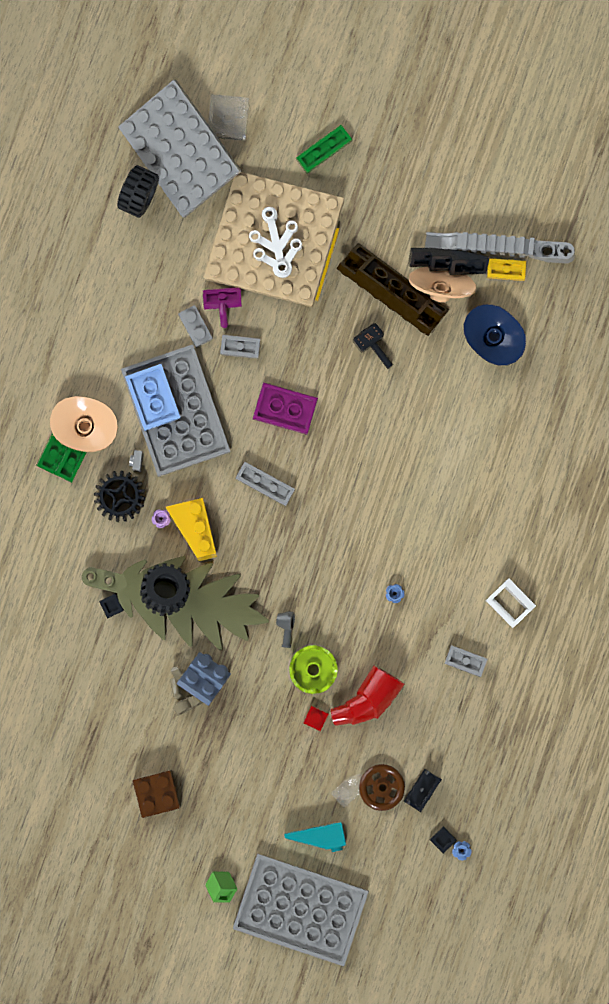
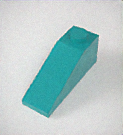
M341 822L284 834L286 839L323 849H331V852L343 850L342 846H346Z

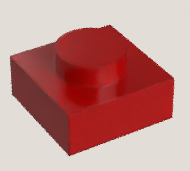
M311 706L303 724L321 732L329 714Z

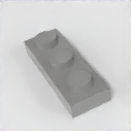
M244 462L235 478L284 506L288 504L295 491L294 488Z

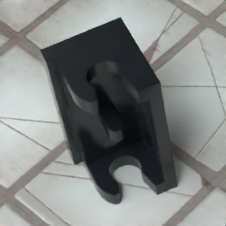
M424 769L404 802L417 811L422 812L442 779Z

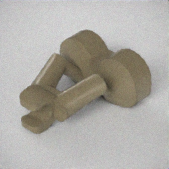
M174 667L171 669L174 678L170 680L173 697L179 700L173 707L178 716L203 702L193 695L185 698L180 693V686L177 685V682L184 673H181L178 667Z

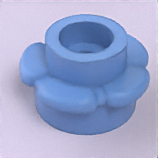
M398 584L388 586L386 589L387 600L393 603L400 602L401 598L404 597L402 587Z
M465 841L456 842L452 850L454 857L462 861L470 857L472 852L470 845Z

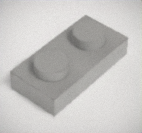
M195 305L178 313L196 348L213 340Z
M222 335L220 355L258 359L260 339Z
M451 645L444 664L481 677L487 658Z

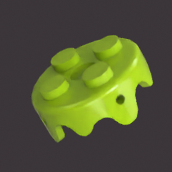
M317 645L306 646L298 650L292 657L289 666L290 678L293 684L299 690L308 694H319L329 689L333 685L338 672L337 662L331 652ZM312 664L317 665L319 668L318 674L314 676L308 673V667Z

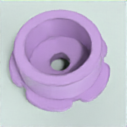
M156 510L154 516H152V523L158 528H164L171 521L169 513L166 510Z

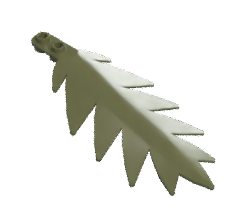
M186 556L170 559L162 563H167V566L174 564V568L177 569L182 566ZM147 560L133 564L123 574L89 567L83 571L82 581L85 585L118 593L119 602L130 618L133 617V604L148 626L162 640L166 639L165 616H160L159 612H156V614L152 613L151 608L148 610L145 607L146 603L142 602V596H140L143 577L150 568L142 572L140 571L147 563ZM208 563L186 573V579L190 581L189 597L185 606L180 608L179 612H173L168 618L190 647L193 646L192 617L209 641L219 650H222L217 621L232 634L248 641L249 638L244 625L269 623V619L249 607L259 598V594H238L224 597L241 577L240 574L224 577L199 588L213 566V563ZM90 573H93L94 578L92 580L88 579V575ZM107 578L112 579L111 584L106 583ZM160 581L154 585L156 594L162 598H171L176 595L174 585L168 581Z

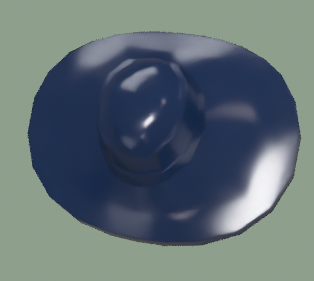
M485 304L472 309L466 316L463 324L464 336L470 347L482 359L497 366H508L515 363L523 355L526 346V336L520 323L509 312L499 306Z

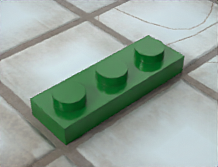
M340 125L297 156L296 160L306 174H308L351 143L352 138L343 126Z

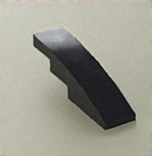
M411 248L408 260L410 267H428L430 271H448L450 275L486 274L489 263L488 256L441 248Z

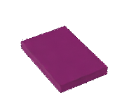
M263 382L253 420L308 435L318 398Z

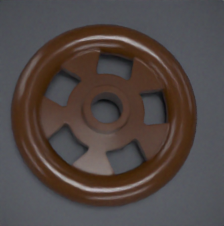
M386 764L374 765L367 769L359 783V793L363 802L368 807L378 811L390 810L397 806L405 792V783L400 772ZM379 772L381 778L374 781L372 775ZM389 774L395 778L392 784L386 779ZM381 784L386 786L384 791L379 790ZM372 785L373 794L367 793V786ZM392 788L397 790L394 798L389 796ZM376 797H385L384 803L376 802Z

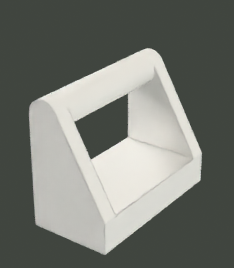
M507 579L486 600L512 628L536 607L510 579ZM504 588L526 609L516 620L494 599Z

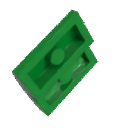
M51 433L36 466L72 483L87 452L64 446Z

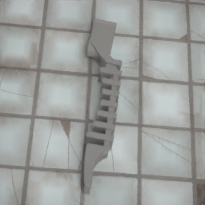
M426 232L425 248L462 249L465 252L471 250L475 254H477V251H481L482 254L490 252L496 255V252H500V255L509 253L510 256L519 254L520 258L529 256L530 258L551 263H570L575 259L574 247L567 242L538 241L535 238H530L529 240L525 239V237H506V235L468 234V232H463V234L459 232ZM550 248L553 251L550 255L546 256L542 254L543 250ZM565 250H569L567 256H564L563 254L565 253Z

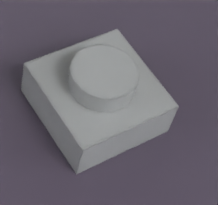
M134 450V455L130 456L129 466H132L134 472H141L142 451Z

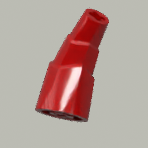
M373 666L359 687L357 695L346 701L344 705L330 709L334 725H355L373 718L378 719L394 701L405 683L377 666Z

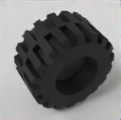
M139 165L132 168L121 188L117 201L118 209L137 218L144 215L156 192L159 175Z
M162 563L160 567L155 565L154 569L150 568L143 577L140 590L141 600L143 603H146L145 607L148 610L152 609L154 614L159 612L160 616H164L165 613L170 616L173 612L177 613L180 611V608L185 606L189 597L190 581L186 579L187 574L182 573L180 567L174 568V564L167 566V563ZM160 581H168L174 585L176 595L171 598H162L156 594L154 585Z

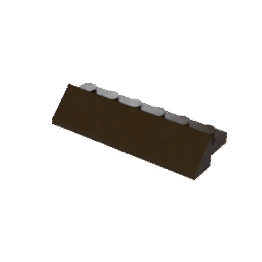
M359 243L351 249L347 257L336 268L345 277L351 279L360 288L366 290L375 299L381 301L390 310L396 312L405 321L411 323L427 336L433 333L449 311L440 302L431 299L429 294L413 287L406 277Z

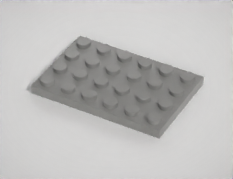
M177 80L171 81L118 126L148 170L159 175L158 184L183 218L188 216L241 172V169Z
M193 344L121 369L158 477L230 453ZM161 364L181 419L144 431L125 376Z
M257 854L233 929L344 966L369 891Z

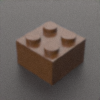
M172 770L132 780L142 818L181 808Z

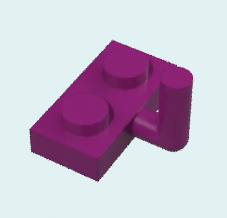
M241 288L203 290L204 310L219 309L220 325L222 328L228 327L227 308L242 307Z

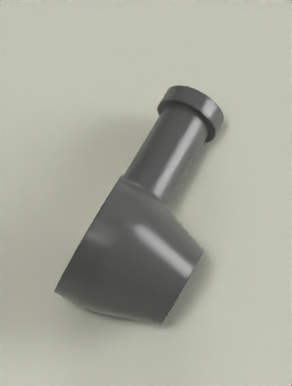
M283 612L277 615L276 625L284 629L283 644L281 646L284 648H291V634L295 623L294 612Z

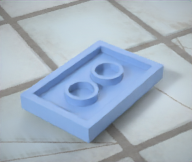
M161 364L125 376L144 431L181 419Z

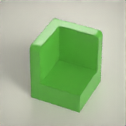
M212 872L205 884L213 903L230 902L237 891V887L229 872Z

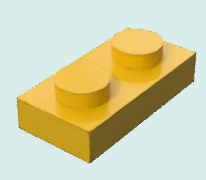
M489 258L487 279L525 281L526 261Z

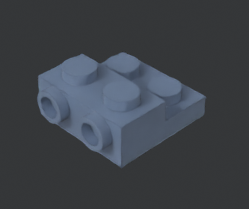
M199 652L181 676L177 685L209 706L225 685L231 673L228 672L226 666L215 663L209 654Z

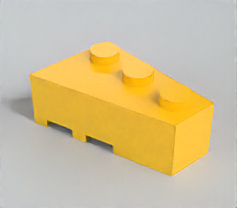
M203 498L165 507L198 561L217 557Z

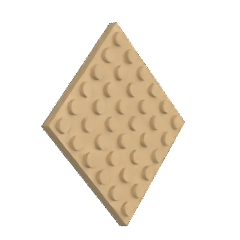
M240 172L233 178L204 279L313 308L344 204V198ZM266 207H273L277 211L278 218L275 223L279 239H281L286 231L287 222L295 221L298 225L297 232L293 233L282 251L285 258L291 249L290 243L293 239L301 241L302 249L296 253L291 261L292 272L285 278L277 277L273 272V267L263 261H257L253 256L254 251L261 248L264 250L265 255L276 260L274 252L258 243L251 242L249 238L250 232L256 230L262 237L272 242L268 223L262 217V211ZM268 211L266 216H272L273 212ZM291 224L289 226V229H295V225ZM258 234L252 236L254 240L258 238ZM295 242L293 247L298 248L300 243ZM258 252L256 257H262L263 253ZM281 265V266L279 267V270H280V271L285 270L286 266H285V265Z

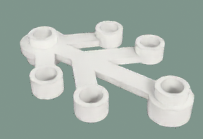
M266 207L262 211V217L268 223L272 242L262 237L256 230L250 232L249 238L251 242L258 243L274 252L276 260L265 255L264 250L261 248L256 249L253 256L257 261H263L273 267V272L277 277L285 278L292 272L291 261L296 253L302 249L301 241L293 239L290 243L291 249L285 258L282 251L293 233L297 232L298 225L295 221L287 222L286 231L281 239H279L275 223L278 218L277 211L273 207ZM268 211L273 212L272 216L267 217L266 213ZM291 224H294L295 229L290 230L289 226ZM254 234H258V238L256 240L252 239V236ZM295 242L300 243L298 248L293 247ZM258 252L263 253L262 257L260 258L256 257V254ZM281 265L286 266L285 270L280 271L279 267Z

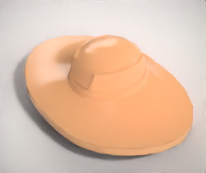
M428 267L418 268L409 275V282L413 287L430 294V298L437 302H447L450 298H465L471 296L476 291V284L468 275H450L448 271H430Z
M79 396L65 398L57 403L50 417V427L53 435L61 444L71 449L83 452H97L106 449L116 438L118 430L117 418L107 405L95 399Z

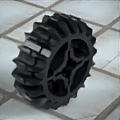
M122 470L120 471V476H117L116 471H113V478L106 474L105 476L108 479L106 482L100 479L103 486L96 485V489L100 490V492H95L94 496L100 497V499L94 500V503H101L97 510L105 509L102 516L105 517L109 513L108 520L112 521L114 516H116V522L120 521V517H123V521L127 522V515L134 519L132 512L135 511L136 514H140L137 506L144 508V504L139 501L146 500V497L140 496V494L145 493V489H138L143 485L142 482L135 484L138 477L135 476L130 479V472L124 477V471ZM115 482H123L116 490L108 489ZM128 484L133 486L135 490V499L126 494ZM123 491L122 495L126 499H120L117 502V497L114 494H120ZM105 494L113 498L111 509L105 504ZM124 503L132 505L125 511L117 512V509Z

